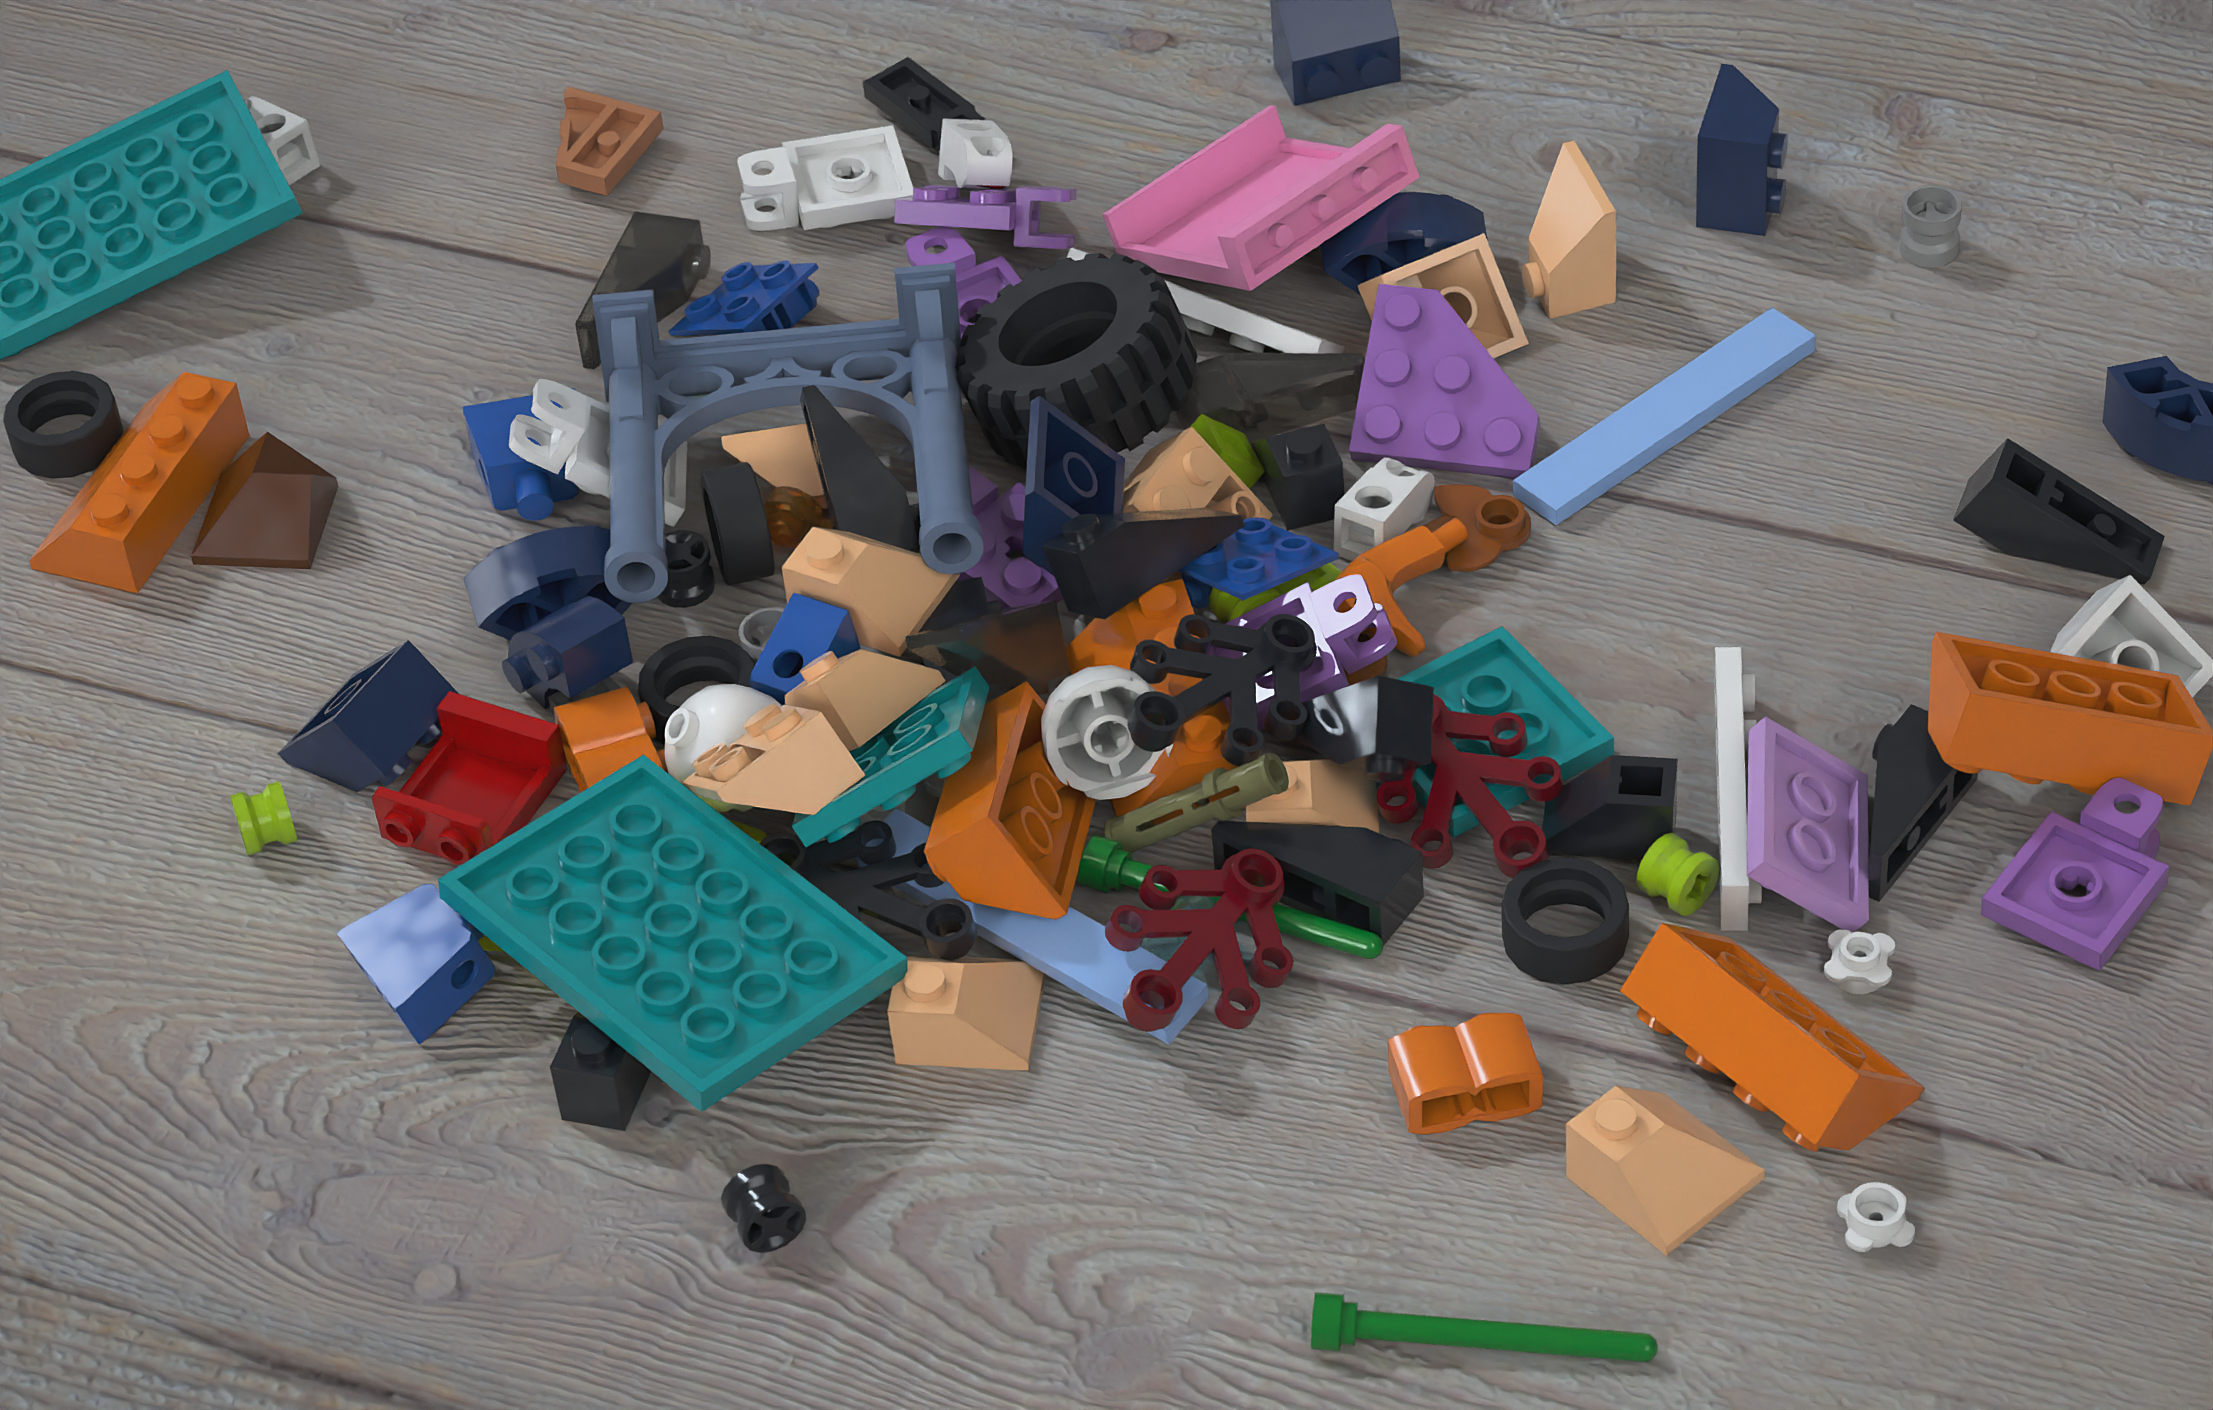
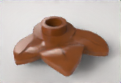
M1448 484L1433 488L1435 503L1442 516L1423 526L1433 532L1456 518L1464 524L1468 532L1467 540L1445 553L1450 571L1470 572L1487 567L1495 562L1502 551L1517 548L1530 537L1531 518L1518 499L1508 495H1492L1487 489L1474 485Z

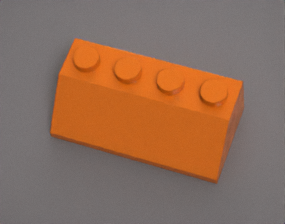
M183 372L146 402L29 560L31 568L138 594L217 483L221 473L229 466L250 436L237 383Z
M1183 579L1157 584L1105 620L1094 618L1064 649L1070 675L1087 667L1113 665L1130 670V662L1136 646L1144 640L1159 641L1169 648L1176 649L1173 639L1180 620L1187 615L1194 614ZM1168 673L1164 681L1150 685L1158 692L1175 697L1203 679ZM1224 700L1182 725L1178 738L1173 743L1169 757L1164 749L1149 773L1157 776L1148 786L1127 797L1110 799L1115 816H1122L1161 797L1200 783L1207 772L1216 768H1224L1229 771L1238 767L1229 763L1220 751L1222 741L1230 726L1229 713ZM1238 786L1231 787L1210 796L1208 799L1210 802H1214L1238 792L1240 788ZM1194 803V807L1198 808V804ZM1178 809L1153 820V823L1158 825L1183 814V810Z
M1935 632L1931 648L1928 732L1944 763H1947L1956 770L1971 774L1979 773L1982 769L2007 773L2014 779L2027 784H2041L2043 780L2069 784L2074 789L2090 795H2094L2108 781L2115 778H2123L2159 794L2162 797L2163 804L2166 801L2191 806L2213 749V730L2178 675Z
M1026 681L985 704L974 749L970 752L972 758L961 769L946 777L924 853L936 877L943 882H949L963 901L1057 920L1068 912L1096 799L1087 797L1084 791L1074 789L1069 785L1068 781V786H1066L1057 778L1044 752L1042 742L1041 717L1046 705Z
M1661 923L1620 989L1624 995L1640 1006L1636 1015L1642 1022L1664 1035L1671 1036L1674 1033L1688 1044L1684 1053L1690 1060L1712 1073L1719 1074L1722 1071L1736 1082L1732 1091L1738 1098L1759 1111L1767 1113L1771 1110L1786 1122L1782 1128L1784 1134L1800 1146L1817 1152L1821 1146L1847 1151L1851 1150L1915 1102L1925 1089L1919 1082L1730 937Z

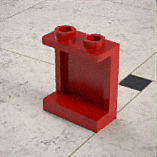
M449 691L437 707L443 735L399 792L380 786L371 798L381 838L387 839L397 846L412 847L443 857L453 864L462 865L525 827L566 773L568 766L558 724Z

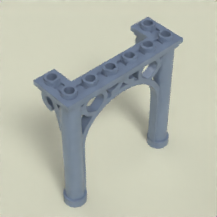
M955 263L894 268L899 319L659 340L653 290L593 295V308L606 402H609L610 549L607 551L604 559V581L609 592L625 602L643 603L659 596L667 585L668 561L665 543L664 472L667 462L674 451L697 432L722 420L756 410L801 405L802 387L815 385L833 406L858 410L877 416L896 426L905 434L914 451L921 522L919 540L921 556L924 562L931 569L944 574H958L974 567L982 557L984 545L982 528L973 511L961 390L957 381L958 371L955 368L958 347H960L961 343ZM880 379L869 384L861 382L864 380ZM909 392H912L913 406L903 399ZM706 395V396L702 397L701 399H696V398H690V397H688V396ZM662 414L667 420L658 428V415Z

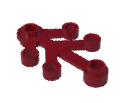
M1434 694L1431 761L1435 765L1436 771L1422 824L1411 836L1412 848L1422 852L1424 868L1435 869L1442 867L1452 857L1453 847L1448 830L1457 796L1461 798L1493 839L1496 863L1503 874L1514 878L1522 869L1549 858L1546 838L1542 829L1530 821H1513L1483 783L1524 787L1526 794L1531 799L1539 802L1550 801L1561 793L1563 789L1561 769L1554 759L1546 756H1539L1530 760L1507 758L1514 757L1523 752L1528 743L1525 723L1519 715L1504 712L1495 716L1448 711L1444 701ZM1506 730H1513L1517 732V734L1510 739L1503 740L1497 737L1501 732ZM1449 738L1489 741L1491 750L1498 756L1459 752ZM1417 768L1404 772L1403 780L1384 782L1379 787L1376 799L1380 814L1387 822L1401 824L1411 820L1416 815L1418 801L1412 784ZM1541 774L1553 776L1550 781L1544 784L1532 782L1536 776ZM1397 796L1407 798L1399 806L1387 804L1390 799ZM1430 841L1442 843L1438 849L1433 851L1421 849L1424 844ZM1522 852L1533 854L1525 859H1513L1515 855Z
M1245 849L1229 857L1221 870H1175L1166 865L1153 866L1147 871L1139 887V896L1142 902L1153 910H1141L1132 905H1121L1113 911L1105 927V937L1118 950L1125 952L1137 950L1145 938L1187 937L1160 971L1152 969L1143 970L1133 977L1123 997V1009L1127 1020L1133 1027L1145 1032H1152L1167 1027L1173 1021L1183 1000L1181 989L1211 953L1222 990L1215 1004V1014L1218 1020L1232 1029H1244L1252 1023L1261 1002L1258 993L1249 984L1234 929L1235 923L1245 913L1257 948L1248 964V972L1257 984L1266 988L1281 986L1289 975L1294 963L1292 954L1283 946L1273 907L1278 904L1284 892L1282 868L1272 855L1259 849ZM1154 884H1160L1166 887L1169 892H1162L1158 890L1154 886ZM1180 896L1221 897L1212 909L1170 910L1176 905ZM1119 924L1129 925L1135 930V933L1124 930ZM1263 960L1274 963L1278 970L1268 967ZM1230 1001L1240 1003L1245 1008V1011L1234 1008Z

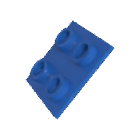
M787 260L779 261L772 265H753L751 262L738 264L722 275L721 280L723 283L712 293L690 303L684 310L686 316L669 330L671 336L722 335L793 328L795 324L817 305L816 298L820 292L817 285L808 277L819 266L817 263L791 264Z
M1247 518L1243 519L1245 524L1243 528L1178 571L1181 572L1191 605L1196 609H1203L1209 605V596L1213 587L1236 598L1245 600L1339 559V553L1312 542V539L1307 536L1296 535L1277 527L1267 519Z

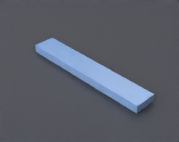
M1773 307L1515 478L1513 480V496L1554 525H1558L1815 351L1816 335Z
M897 808L883 821L890 826L896 842V852L892 858L911 853L916 846L927 842L931 828ZM873 839L866 846L874 847L881 844L884 840ZM859 856L856 857L859 867L867 866V864L860 860ZM927 862L921 868L929 869L930 866ZM914 880L894 885L895 888L927 906L946 898L964 902L972 912L977 935L1126 1021L1128 1020L1123 1009V997L1133 977L1143 970L1152 969L1160 971L1167 963V961L1142 947L1130 952L1114 948L1105 937V926L1070 906L1066 915L1054 920L963 901L949 882L934 888L922 887ZM1193 976L1181 989L1183 1000L1173 1021L1163 1029L1147 1032L1168 1045L1210 998L1207 984Z

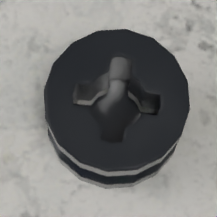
M677 530L666 533L668 582L663 592L657 598L663 604L671 607L687 608L696 606L710 597L716 585L712 567L709 565L711 555L708 542L701 534L693 531Z
M760 1164L742 1170L728 1182L721 1196L722 1206L726 1214L734 1222L738 1223V1235L743 1244L750 1251L758 1253L772 1252L786 1246L803 1230L807 1219L805 1209L800 1200L793 1194H789L790 1186L785 1174L774 1165Z

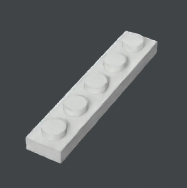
M1070 248L1067 258L1071 257L1074 261L1084 259L1085 254L1091 253ZM1165 281L1179 312L1182 314L1186 327L1191 330L1212 336L1215 326L1232 332L1229 344L1260 355L1263 354L1265 345L1283 351L1280 363L1311 374L1314 372L1316 363L1335 369L1339 366L1345 346Z
M1715 647L1714 701L1721 931H1748V903H1761L1762 886L1747 876L1746 806H1748V767H1745V759H1748L1749 730L1756 725V720H1744L1743 712H1755L1754 673H1742L1741 647Z

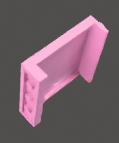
M1270 105L1103 213V217L1117 254L1128 256L1135 261H1141L1159 273L1251 291L1420 177L1403 126L1387 123L1353 147L1347 148L1286 138L1276 106Z

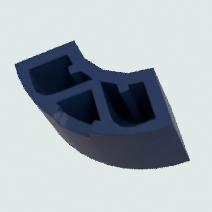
M1423 192L1396 193L1321 244L1324 272L1361 295L1357 286L1359 284L1483 233L1487 239L1484 214L1476 207L1445 194L1439 195Z
M2167 356L2107 367L2102 422L2111 436L2129 455L2137 457L2155 468L2180 477L2207 481L2213 485V383L2199 381L2180 371Z
M597 525L556 528L528 535L505 546L493 549L485 559L463 578L477 627L511 640L521 630L567 604L577 602L586 596L600 599L623 615L632 603L622 601L613 596L607 589L604 581V559L607 551L610 549V529Z
M586 596L577 602L567 604L512 637L508 647V658L502 661V668L507 680L517 692L523 693L526 691L544 709L550 707L548 697L558 691H561L570 699L633 663L625 617L607 603L591 596Z

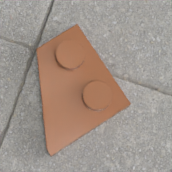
M568 87L564 91L565 118L561 120L560 124L561 146L557 149L556 158L559 183L608 196L663 131L661 111Z

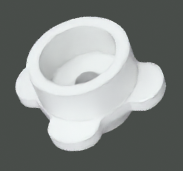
M1846 929L1834 931L1829 935L1828 947L1832 950V957L1824 965V974L1828 980L1834 982L1842 990L1852 994L1871 993L1890 982L1892 970L1887 966L1888 957L1895 952V942L1890 936L1884 933H1876L1874 935L1866 932L1852 933Z
M1880 1182L1863 1184L1852 1193L1843 1195L1837 1203V1213L1840 1217L1846 1219L1848 1231L1845 1234L1846 1244L1858 1252H1867L1872 1247L1880 1248L1890 1243L1898 1247L1909 1245L1915 1237V1226L1906 1221V1196L1893 1186Z

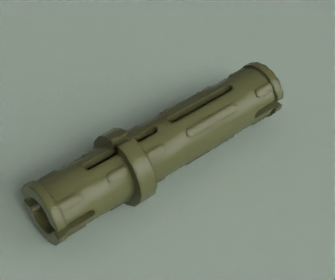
M1273 752L1262 755L1257 760L1229 771L1224 768H1216L1207 772L1200 783L1161 797L1122 816L1108 819L1104 826L1105 836L1108 839L1121 842L1123 850L1133 853L1136 850L1177 836L1184 831L1216 818L1221 821H1229L1238 817L1242 813L1243 807L1273 794L1278 795L1285 792L1289 785L1287 770L1282 760ZM1238 786L1240 788L1238 792L1214 802H1210L1208 799L1210 796L1231 787ZM1194 803L1198 804V808L1194 807ZM1178 809L1183 810V814L1158 825L1153 823V820Z

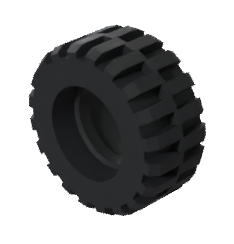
M1101 253L1085 254L1084 259L1075 261L1069 257L1055 261V266L1043 271L1037 268L1025 274L1026 279L1014 286L1008 284L997 292V299L992 304L985 303L975 315V324L967 325L962 335L955 368L958 371L957 381L990 447L996 454L1004 457L1006 461L1024 469H1027L1031 401L1038 396L1047 400L1117 453L1126 448L1130 452L1144 443L1143 438L1152 431L1158 433L1169 423V414L1172 411L1179 412L1187 399L1188 389H1192L1197 370L1196 361L1198 355L1196 346L1164 278L1159 276L1157 271L1147 264L1119 254H1113L1111 258Z

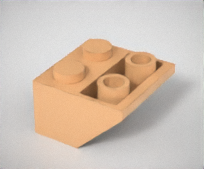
M1193 427L1150 449L1124 482L1123 513L1207 508L1239 514L1242 516V519L1264 518L1270 520L1273 514ZM1175 572L1163 580V582L1182 579L1181 572Z
M774 703L750 717L744 724L747 733L729 747L725 743H719L700 755L692 764L696 772L685 779L682 784L696 795L722 802L815 815L821 808L863 778L865 774L821 711L790 705H783L779 708Z

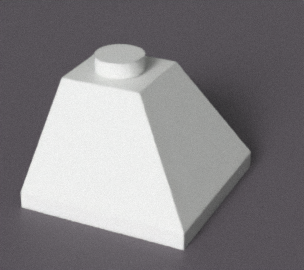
M2131 575L2097 590L2057 634L2050 651L2052 653L2178 675L2192 698L2213 676V659Z

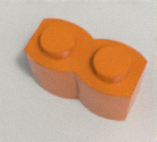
M627 686L554 707L555 724H558L560 728L566 763L577 783L579 793L642 755H645L668 773L665 763V749L656 751L651 739L656 738V730L650 709L646 702L636 704Z
M1483 1013L1456 1027L1443 1025L1415 1026L1388 1040V1073L1409 1133H1442L1465 1126L1474 1120L1499 1121L1523 1116L1542 1107L1543 1073L1521 1014Z

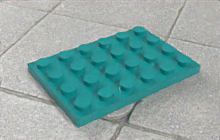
M228 70L0 179V360L16 355L23 349L49 336L67 330L84 319L111 306L121 304L128 298L156 284L170 280L191 267L216 255L224 254L233 247L261 233L275 229L284 222L303 214Z
M645 755L640 756L438 879L440 899L701 1112L896 985L905 977L908 971V959L904 954Z

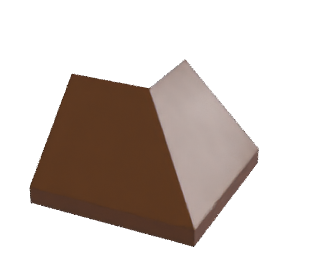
M267 431L221 473L191 554L193 565L311 569L338 489L337 478Z

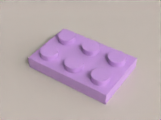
M1765 716L1749 730L1747 876L1757 881L1764 888L1773 890L1809 910L1816 917L1825 919L1835 926L1853 933L1869 921L1868 775Z

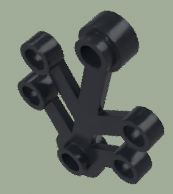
M1192 614L1180 620L1173 639L1176 649L1169 648L1155 640H1144L1136 646L1130 662V670L1134 671L1148 684L1161 683L1166 679L1168 673L1203 679L1175 697L1157 691L1145 692L1137 697L1127 725L1133 742L1139 748L1149 752H1158L1171 746L1177 740L1184 723L1229 697L1230 726L1220 747L1221 754L1229 763L1235 766H1241L1257 760L1264 745V736L1257 728L1256 680L1271 671L1275 699L1270 703L1264 718V726L1272 736L1281 740H1293L1300 735L1307 719V710L1300 699L1299 673L1311 667L1317 653L1314 631L1303 619L1290 614H1279L1271 617L1256 630L1215 623L1201 615ZM1215 646L1247 654L1239 659L1210 655L1209 652L1211 647ZM1237 742L1243 743V744H1245V745L1248 746V747L1242 746V745L1238 744Z
M873 820L863 823L856 831L850 832L843 838L831 843L823 840L805 847L797 835L789 832L771 834L759 843L862 922L859 913L862 912L921 936L927 949L942 959L956 960L965 956L976 941L977 929L973 915L968 905L964 902L946 898L938 900L925 908L881 890L911 880L925 888H934L945 883L936 877L931 868H921L928 862L924 853L926 843L916 846L911 853L892 858L896 852V842L890 826L883 821ZM873 839L884 840L881 844L877 846H866V844ZM859 856L863 863L867 864V866L844 873H838L825 868ZM956 933L954 935L944 937L947 934Z

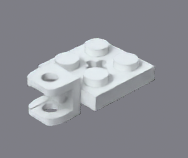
M893 125L782 142V147L750 152L737 159L738 172L744 190L740 195L741 207L747 228L755 231H769L800 226L799 216L804 230L831 228L841 224L873 219H888L895 216V200L913 196V186ZM759 169L773 171L767 175H757L754 173ZM852 176L853 179H842L841 177ZM761 206L775 207L770 212H760L757 210Z
M539 379L533 388L531 411L540 420L526 415H516L510 425L509 448L521 458L555 474L559 473L566 462L565 479L574 482L581 490L589 494H601L610 498L609 406L557 382ZM551 401L560 404L563 407V409L557 407ZM527 437L536 440L540 445L534 444ZM687 441L682 443L671 455L664 472L665 523L672 527L675 526L685 511Z

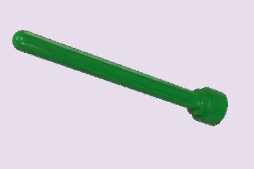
M1094 835L1084 849L1079 865L1078 881L1082 886L1105 893L1109 892L1111 888L1121 890L1125 885L1139 889L1147 871L1153 866L1133 860L1132 853L1123 850L1121 842ZM1154 884V886L1158 890L1162 892H1169L1166 887L1160 884ZM1180 896L1178 901L1202 909H1212L1221 897ZM1280 904L1273 907L1278 929L1281 933L1366 959L1378 957L1383 950V941L1375 933ZM1244 913L1239 920L1248 922Z
M1315 1292L1311 1326L1312 1350L1340 1352L1341 1345L1355 1346L1356 1339L1638 1362L1650 1361L1658 1352L1656 1339L1647 1333L1358 1310L1357 1302H1345L1344 1294Z

